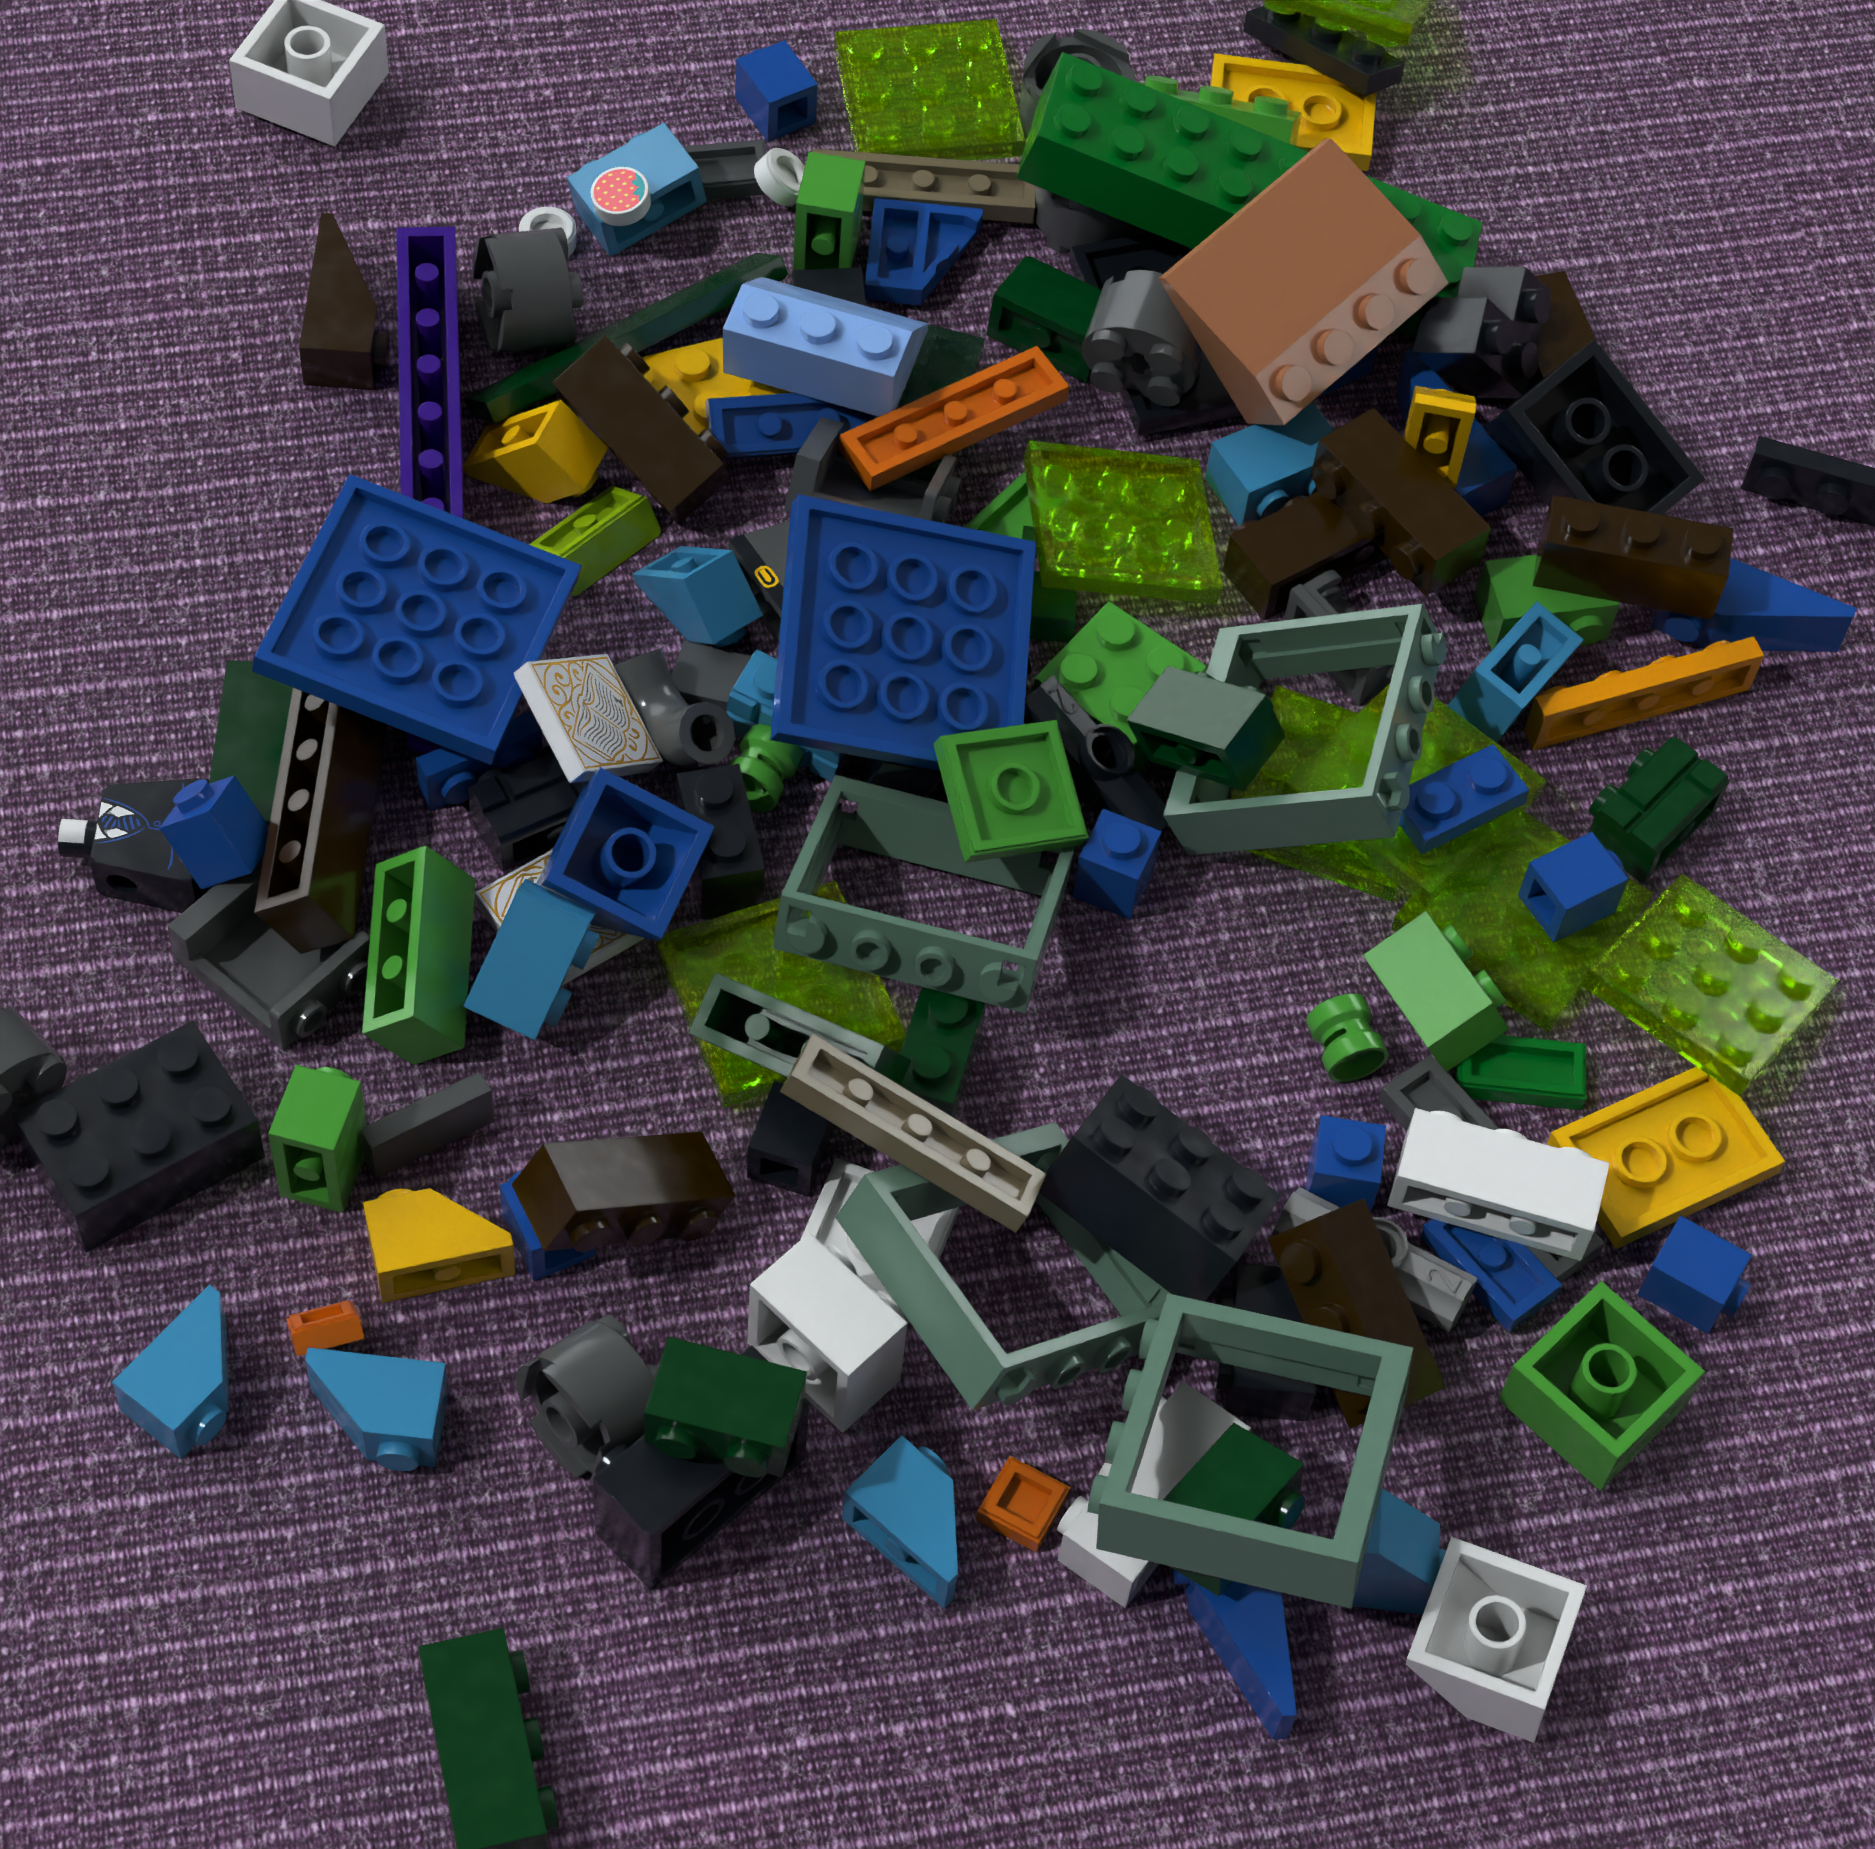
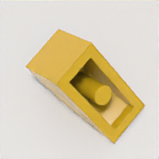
M1415 386L1404 439L1452 488L1456 489L1477 405L1475 397L1453 393L1445 389Z
M558 400L504 419L498 423L487 425L464 463V472L475 479L543 503H549L571 495L578 497L587 492L598 478L599 472L596 469L608 447L562 400Z
M431 1188L418 1191L394 1189L383 1193L377 1199L363 1202L367 1234L382 1303L515 1275L511 1233Z

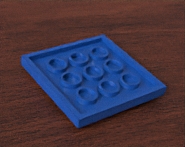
M349 474L254 655L252 672L492 765L524 697L513 673L528 661L541 660L578 581L582 565Z
M798 494L791 503L770 740L940 771L933 746L939 736L1023 725L1036 542Z

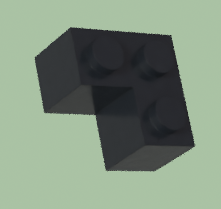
M1464 267L1457 298H1431L1423 305L1412 353L1460 394L1474 396L1475 398H1519L1528 391L1530 379L1535 375L1538 368L1539 358L1537 349L1543 323L1548 320L1551 311V290L1526 267Z

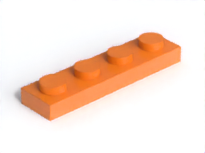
M1035 346L840 434L838 450L869 491H872L944 458L945 454L955 453L1066 402L1070 386L1040 348Z

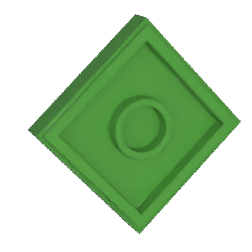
M1057 720L939 736L934 742L935 754L965 863L1081 846L1089 838Z

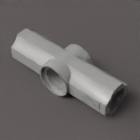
M1299 1187L1295 1192L1293 1191L1282 1209L1281 1215L1273 1229L1272 1237L1340 1207ZM1373 1217L1414 1314L1450 1332L1462 1315L1478 1278L1408 1243L1401 1227L1393 1221L1382 1217Z

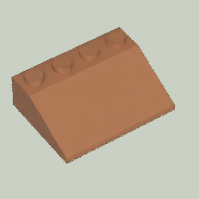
M1331 138L1320 142L1158 278L1246 423L1265 425L1287 424L1449 284L1421 234Z

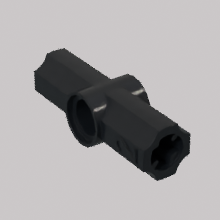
M1054 675L1025 698L1024 724L1057 720L1079 801H1093L1101 811L1106 809L1159 831L1168 825L1163 816L1167 803L1133 766L1135 751L1133 744L1125 733L1109 724L1097 725Z

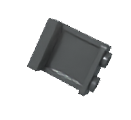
M823 417L819 419L796 455L784 508L785 511L791 512V503L800 494L946 524L949 513L954 512L962 485V478L953 476L957 457L945 454L930 483L904 475L869 491L846 459L836 456L839 437L844 423Z
M263 855L252 873L216 884L167 927L174 959L284 1051L298 1037L305 1038L314 1033L325 1020L327 1012L346 995L354 996L366 987L370 936L361 930L352 939L300 954L254 913L264 859Z

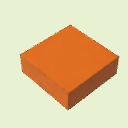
M346 1300L292 1314L286 1319L296 1356L305 1355L307 1348L327 1349L365 1339L360 1317L353 1301Z
M1009 1456L979 1507L976 1521L1037 1553L1068 1499L1071 1487Z

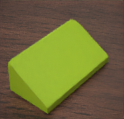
M611 485L529 545L582 565L578 581L571 594L577 596L656 539L661 533V528L648 497Z

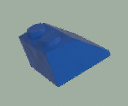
M600 767L584 784L536 884L595 911L596 914L591 923L593 926L660 941L715 826Z

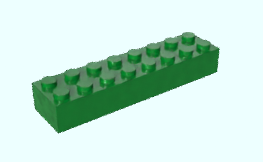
M1062 52L1040 95L1016 178L1194 249L1309 152ZM1367 176L1421 234L1449 284L1433 298H1457L1464 267L1474 266L1483 222ZM1423 306L1402 323L1396 331L1416 338Z

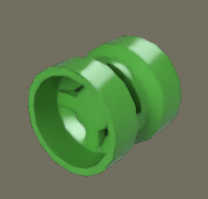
M763 724L753 725L747 731L740 743V757L733 758L728 763V765H740L750 810L758 812L771 811L777 805L784 793L783 780L791 778L803 760V752L799 745L771 741V726Z
M1357 993L1335 996L1313 1008L1306 1019V1024L1312 1038L1316 1043L1323 1045L1325 1051L1321 1060L1329 1078L1335 1082H1350L1368 1076L1381 1068L1389 1056L1381 1035L1373 1032L1370 1027L1373 1015L1366 999Z

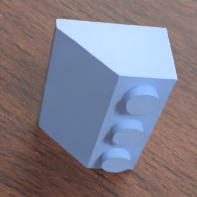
M759 277L741 285L724 324L723 373L880 417L897 408L928 331V323Z

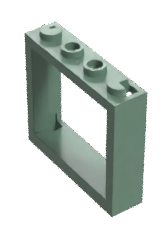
M1423 604L1219 629L1206 673L1216 680L1239 687L1252 686L1258 689L1262 679L1394 664L1395 667L1363 787L1226 800L1230 786L1177 770L1163 816L1187 855L1396 836L1401 812L1409 804V781L1414 762L1419 760L1422 753L1421 734L1426 715L1432 711L1434 706V684L1439 665L1444 664L1446 659L1445 637L1443 633L1437 632Z
M835 775L781 894L772 948L1026 1013L1068 889L1077 846L1048 850L1059 854L1056 865L1041 861L1043 851L965 863L949 803ZM840 799L858 803L857 814L841 811L842 803H840ZM841 844L1042 895L1024 949L820 898L816 895L837 846ZM809 911H812L810 918H807ZM1004 961L1018 964L1017 970L1013 971L1003 968Z
M1056 1122L992 1139L993 1142L1045 1173L1069 1142ZM902 1164L865 1174L835 1218L972 1411L999 1401L1006 1406L1012 1405L1025 1398L1034 1389L1049 1384L1053 1389L1062 1388L1075 1380L1081 1373L1096 1368L1100 1373L1108 1372L1119 1366L1128 1357L1139 1354L1142 1333L1147 1319L1159 1320L1167 1293L1169 1292L1038 1192L1035 1199L1121 1316L1006 1354L911 1223L912 1220L967 1205V1203Z
M1167 1293L1159 1320L1148 1318L1144 1326L1139 1349V1359L1146 1360L1143 1370L1131 1369L1127 1378L1122 1402V1410L1129 1411L1126 1422L1114 1421L1109 1433L1105 1452V1463L1112 1464L1109 1475L1107 1477L1097 1474L1092 1485L1087 1512L1098 1514L1096 1549L1352 1609L1407 1395L1413 1347ZM1175 1353L1371 1396L1334 1539L1131 1493Z

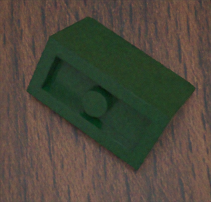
M1026 256L994 292L986 335L1020 352L1038 346L1057 370L1087 383L1090 380L1092 370L1083 358L1082 345L1102 290L1031 256Z
M1023 525L1022 539L1034 541L1035 527ZM1034 570L1030 639L1070 642L1073 638L1078 575Z

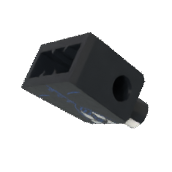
M203 778L109 785L102 791L97 821L67 818L61 820L58 835L59 855L61 857L91 859L90 865L96 890L105 897L183 913L201 898L202 889H200L159 827L175 807L173 799L176 794L187 785Z

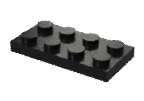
M1148 232L1072 246L1069 264L1075 278L1102 290L1104 283L1111 277H1113V283L1124 280L1127 271L1147 270L1164 274L1186 256L1189 251L1187 246ZM1205 354L1203 355L1193 386L1181 395L1179 403L1175 406L1158 405L1149 398L1142 397L1139 391L1129 388L1126 389V392L1120 391L1137 436L1242 416Z

